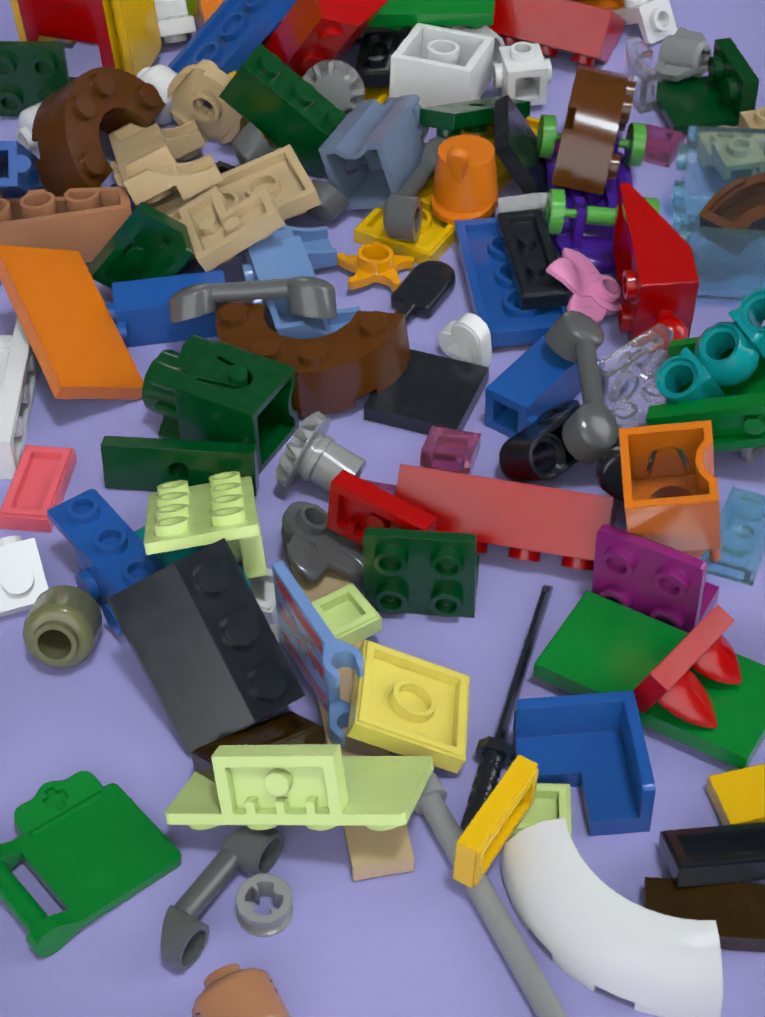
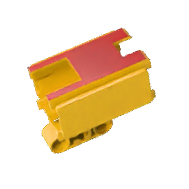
M10 0L20 41L53 42L58 39H66V43H72L73 41L95 43L99 47L102 67L121 69L135 76L143 68L151 67L161 50V38L154 0Z

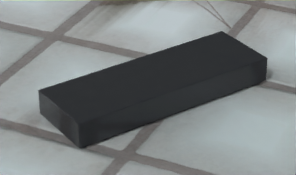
M402 32L365 33L355 67L363 81L364 88L390 87L391 56L403 42Z
M538 209L497 214L496 228L521 311L567 306L569 295L567 287L546 272V268L557 260V256L542 211Z

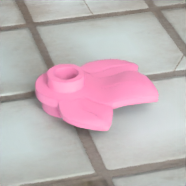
M564 248L562 250L563 258L555 260L546 268L547 273L563 283L573 293L568 301L567 311L581 312L599 323L606 315L617 313L619 304H623L621 298L622 291L617 281L608 275L600 274L594 264L576 250Z

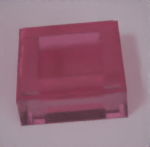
M646 124V147L643 161L669 168L684 147L685 134Z
M432 426L421 449L420 466L470 474L480 450L481 433Z

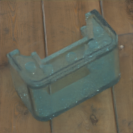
M688 126L687 142L678 143L676 170L683 171L682 181L674 180L672 207H674L672 227L692 248L700 281L697 299L742 301L751 292L765 288V230L700 227L699 213L718 191L742 176L747 178L765 172V129Z

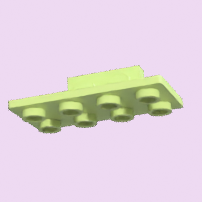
M237 471L223 472L210 476V483L189 486L186 480L171 481L158 485V492L149 494L144 534L146 555L213 544L225 538L237 563L243 562L244 572L248 579L268 575L251 476L241 477L240 472Z
M340 744L219 745L211 756L216 783L195 771L165 810V817L168 825H189L190 828L195 830H207L219 825H247L252 830H267L278 825H306L308 829L315 831L328 830L336 826H366L374 831L391 830L407 824L434 770L432 756H342Z

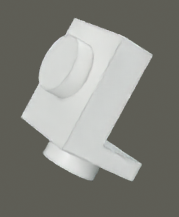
M154 0L160 37H164L165 44L186 41V33L196 32L194 17L188 14L186 0Z
M623 0L625 7L614 11L626 21V25L639 24L642 38L646 45L665 39L668 35H674L677 31L669 0Z
M19 535L0 538V617L31 609L38 596L49 589L35 538L22 540V537Z

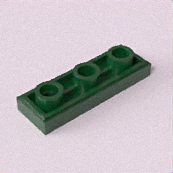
M495 96L420 108L419 124L436 128V135L444 137L462 135V130L472 133H484L488 131V126L494 128L495 101L502 97ZM512 99L524 119L530 116L531 101Z
M104 436L100 445L105 488L157 491V486L163 483L186 480L189 486L210 483L209 477L212 475L237 471L240 472L241 477L251 476L254 496H257L259 488L257 443Z

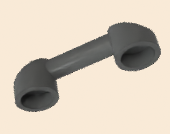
M246 825L233 832L224 841L220 852L177 903L170 905L166 911L160 945L161 957L165 963L180 972L188 970L195 964L209 938V926L198 920L197 917L239 867L252 875L268 873L281 854L284 845L283 833L274 828L252 830Z

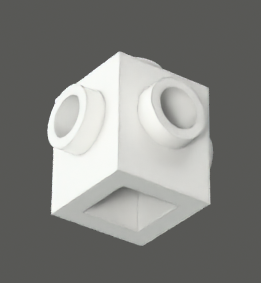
M517 42L512 46L499 47L498 63L492 64L494 88H500L503 97L509 95L512 99L531 101V106L547 104L548 83L552 82L551 61L549 58H544L539 43Z

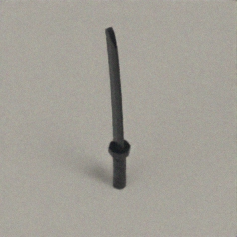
M543 585L494 736H488L478 741L476 758L480 762L476 772L478 774L475 776L472 785L473 791L470 792L467 802L469 804L466 806L461 822V828L464 831L497 786V780L500 778L502 768L511 765L514 747L507 743L506 739L514 716V703L519 699L552 595L553 586Z

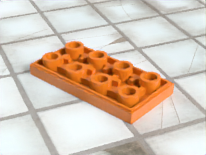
M0 245V280L55 399L140 400L142 397L143 380L80 252L76 250Z

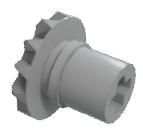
M339 60L318 62L302 78L346 114L352 112L359 102L365 99V88L360 75L345 62Z
M317 411L303 420L299 429L295 430L290 442L286 444V449L279 458L280 463L276 468V478L279 484L289 489L302 476V479L306 482H313L330 492L331 481L342 470L360 478L367 461L335 443L334 438L328 435L325 436L329 428L330 418Z

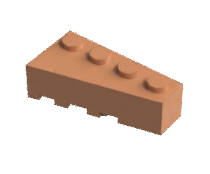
M126 187L69 188L64 193V197H55L54 194L46 192L45 189L28 190L27 194L22 198L4 199L0 191V245L76 250L80 252L85 263L92 262L131 215L128 191Z

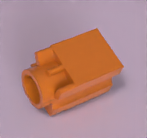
M711 420L619 428L627 532L696 558H700L704 551L709 549L710 560L712 562L720 561V505L717 477L714 476ZM679 449L683 450L689 466H686ZM654 451L651 467L647 470L651 453Z

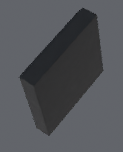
M506 95L496 100L494 105L495 153L524 194L548 193L544 158H538L537 136L510 96Z
M410 349L411 360L403 374L378 394L372 391L364 405V420L457 442L489 381V367Z

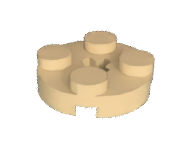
M205 59L201 60L198 64L184 67L170 82L167 89V98L172 95L174 107L171 113L178 125L185 124L194 119L205 143L211 138L221 140L218 144H226L232 141L242 130L247 119L219 97L232 78L220 70L213 61ZM207 100L213 107L210 109L206 108L203 104L204 101Z

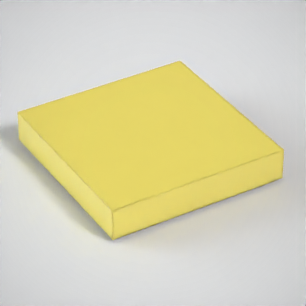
M364 639L359 647L364 660V676L358 678L356 671H354L347 737L403 756H432L435 767L458 774L466 762L470 676Z

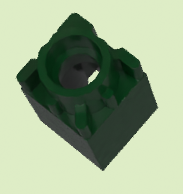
M192 335L182 345L180 353L171 349L163 350L151 362L146 372L142 387V400L146 408L164 415L159 430V437L180 440L257 443L258 474L264 470L295 433V430L299 428L298 411L292 407V396L296 386L295 367L220 341L214 342L197 335Z

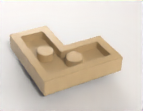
M214 186L178 209L182 222L186 225L196 259L205 272L214 269L220 264L229 262L241 251L259 240L270 237L274 231L286 225L274 198L266 187L229 209L225 197L217 186Z

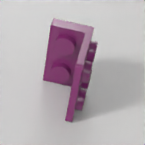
M603 524L597 532L591 592L689 633L714 608L718 600L720 587L705 581L707 563L704 560L608 524Z

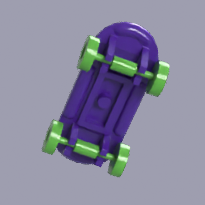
M542 114L537 131L538 158H544L548 194L544 220L549 235H552L554 246L561 256L564 248L573 249L586 256L600 274L614 273L615 268L611 245L619 183L629 182L633 186L629 166L640 167L646 147V125L644 123L631 122L627 129L626 139H619L616 136L613 153L621 155L616 180H607L604 194L600 195L551 185L562 134L556 133V116ZM618 148H624V154L619 152ZM643 197L660 214L659 199Z

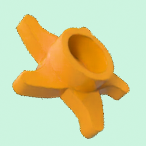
M373 241L361 246L358 249L357 255L338 253L337 265L355 273L354 276L348 278V289L350 290L362 288L376 282L389 286L394 292L400 285V278L397 272L403 269H413L415 258L412 256L394 255L393 250L389 246L381 244L380 241Z

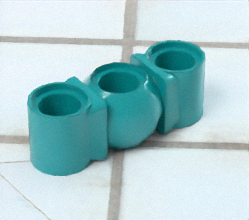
M765 288L751 292L741 301L739 308L728 312L734 322H718L706 328L696 340L693 354L686 346L682 349L679 356L671 357L663 362L656 373L655 385L668 403L723 397L726 394L719 386H736L749 379L758 367L760 354L765 359V326H761L765 320ZM734 348L730 356L719 360L725 351ZM693 381L687 390L679 393L680 388L684 384Z

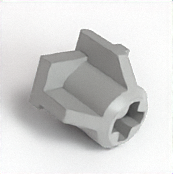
M679 27L674 36L668 35L663 40L659 50L658 62L652 70L656 83L665 81L678 82L694 77L699 78L708 70V59L712 57V52L703 33L688 31L686 28Z

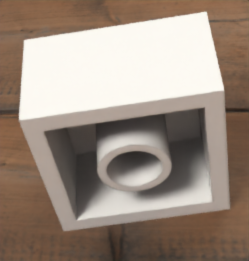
M417 23L391 56L389 98L416 94L420 97L418 103L423 108L480 99L491 83L495 37Z

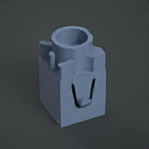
M418 95L390 97L383 104L375 99L360 101L318 149L330 184L344 194L349 201V205L344 211L384 207L389 194L398 193L420 163L421 154L426 145L423 141L430 127L419 124L420 108L423 107L418 103L420 101Z

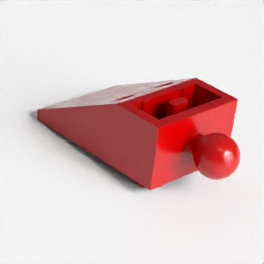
M629 182L619 183L611 245L617 283L622 291L621 298L623 304H619L618 307L619 330L621 333L627 332L631 351L656 350L661 354L669 355L667 348L670 341L685 339L690 336L700 282L692 248Z

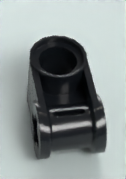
M571 400L552 407L541 414L531 425L507 439L499 452V464L507 478L516 482L552 480L574 464L580 462L568 452L562 437L563 424L581 406L579 401Z

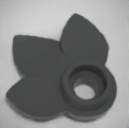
M302 501L289 505L282 517L283 525L281 531L283 538L289 544L287 550L288 557L302 576L309 582H313L328 568L363 584V546L328 529V513L320 506Z

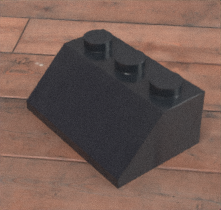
M225 538L168 565L107 599L186 756L190 755L194 749L229 736L305 696Z

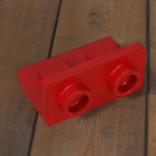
M342 470L331 481L327 528L363 546L364 529L367 527L437 531V517L378 488L371 482L365 481L345 470Z

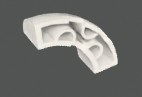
M566 817L541 821L520 830L505 844L500 857V866L511 905L525 930L531 929L537 939L552 953V962L566 974L593 992L599 987L617 997L634 1002V1010L660 1017H721L723 969L716 920H693L664 915L633 903L615 892L589 868L580 856L569 833Z

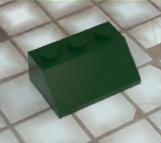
M260 43L242 64L219 97L245 119L252 122L256 128L282 148L290 144L302 166L319 178L325 171V167L318 149L347 114L333 105L315 90L309 82L302 79L284 64L277 55L271 53Z

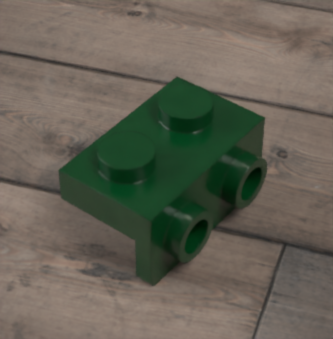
M141 202L91 262L88 270L93 280L112 289V283L174 276L187 267L194 250L185 224Z

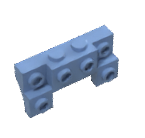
M282 226L274 231L270 237L259 240L243 250L247 264H241V276L243 282L298 276L317 278L314 271L321 268L338 266L337 251L330 244L327 226L314 228ZM288 298L251 300V304H265L270 329L281 336L294 339L318 338L336 332L349 323L357 311H361L359 306L337 309V319H319L290 314Z

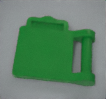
M79 771L68 779L44 783L31 800L16 808L14 812V830L19 837L0 844V899L28 932L26 937L28 945L38 957L45 958L58 952L81 928L178 868L182 863V857L175 845L119 785L110 783L103 787L91 772ZM23 860L66 911L49 916L11 870Z

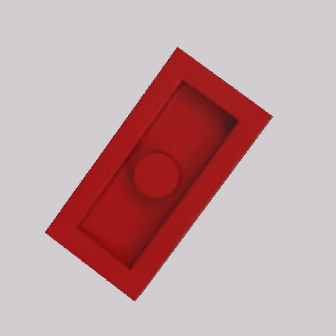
M718 604L634 689L637 707L643 714L655 702H658L671 714L690 724L713 729L718 726L714 707L708 693L695 674L689 669L692 667L704 677L719 683L739 685L742 682L739 660L733 647L722 635L735 620Z

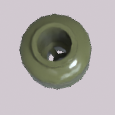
M60 585L47 589L38 596L24 621L23 639L26 648L35 659L47 666L66 668L73 667L84 661L93 650L101 631L103 618L99 604L91 594L79 587Z

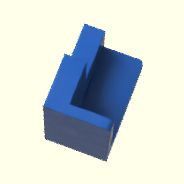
M634 690L526 698L515 701L512 742L515 759L518 755H521L538 764L537 783L570 784V787H580L589 836L650 832L656 786Z

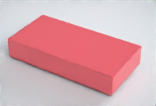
M25 445L0 509L1 529L52 532L54 524L49 520L47 510L63 502L77 462L74 448Z

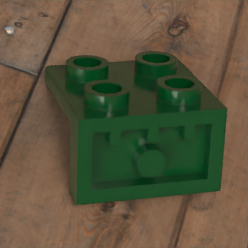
M731 38L715 39L713 56L709 57L707 65L709 76L687 78L678 82L665 81L650 84L649 93L673 133L694 134L697 131L715 129L719 126L735 127L738 126L741 111L755 110L759 79Z
M0 41V116L19 117L24 109L42 102L49 94L77 78L69 77L65 49L62 42Z
M365 528L363 533L365 598L379 612L474 618L480 556L477 555V536L468 533Z

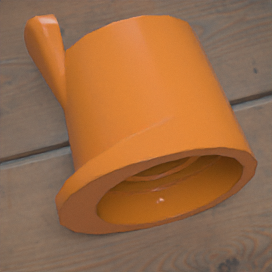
M464 134L452 136L444 140L438 146L434 183L431 191L430 208L434 216L443 222L455 225L457 220L489 218L497 209L499 198L496 154L493 144L483 137Z

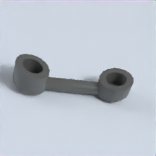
M250 121L231 142L233 152L241 165L273 152L267 140ZM318 179L312 180L311 182L317 190L321 205L307 210L306 213L317 220L325 222L335 221L349 205L348 199L332 185Z
M436 136L430 139L424 146L420 163L398 193H391L386 199L383 210V225L386 234L390 238L410 242L418 241L421 229L422 206L421 200L417 195L429 178L434 179L438 146L450 137Z
M310 276L190 285L178 290L169 297L170 324L217 310L216 303L288 298L290 314L319 319H337L335 288L323 279Z
M571 310L564 312L545 333V340L556 354L578 365L583 404L563 424L562 437L568 452L575 459L582 463L593 464L599 461L601 456L615 445L619 429L616 418L604 406L596 350L604 342V332L591 317Z

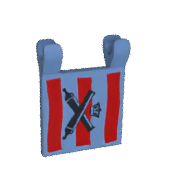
M282 560L271 565L280 641L329 714V734L332 744H340V747L343 748L346 746L342 729L348 727L351 704L340 699L339 687L341 683L338 669L350 667L356 671L358 678L363 677V655L358 648L334 637Z

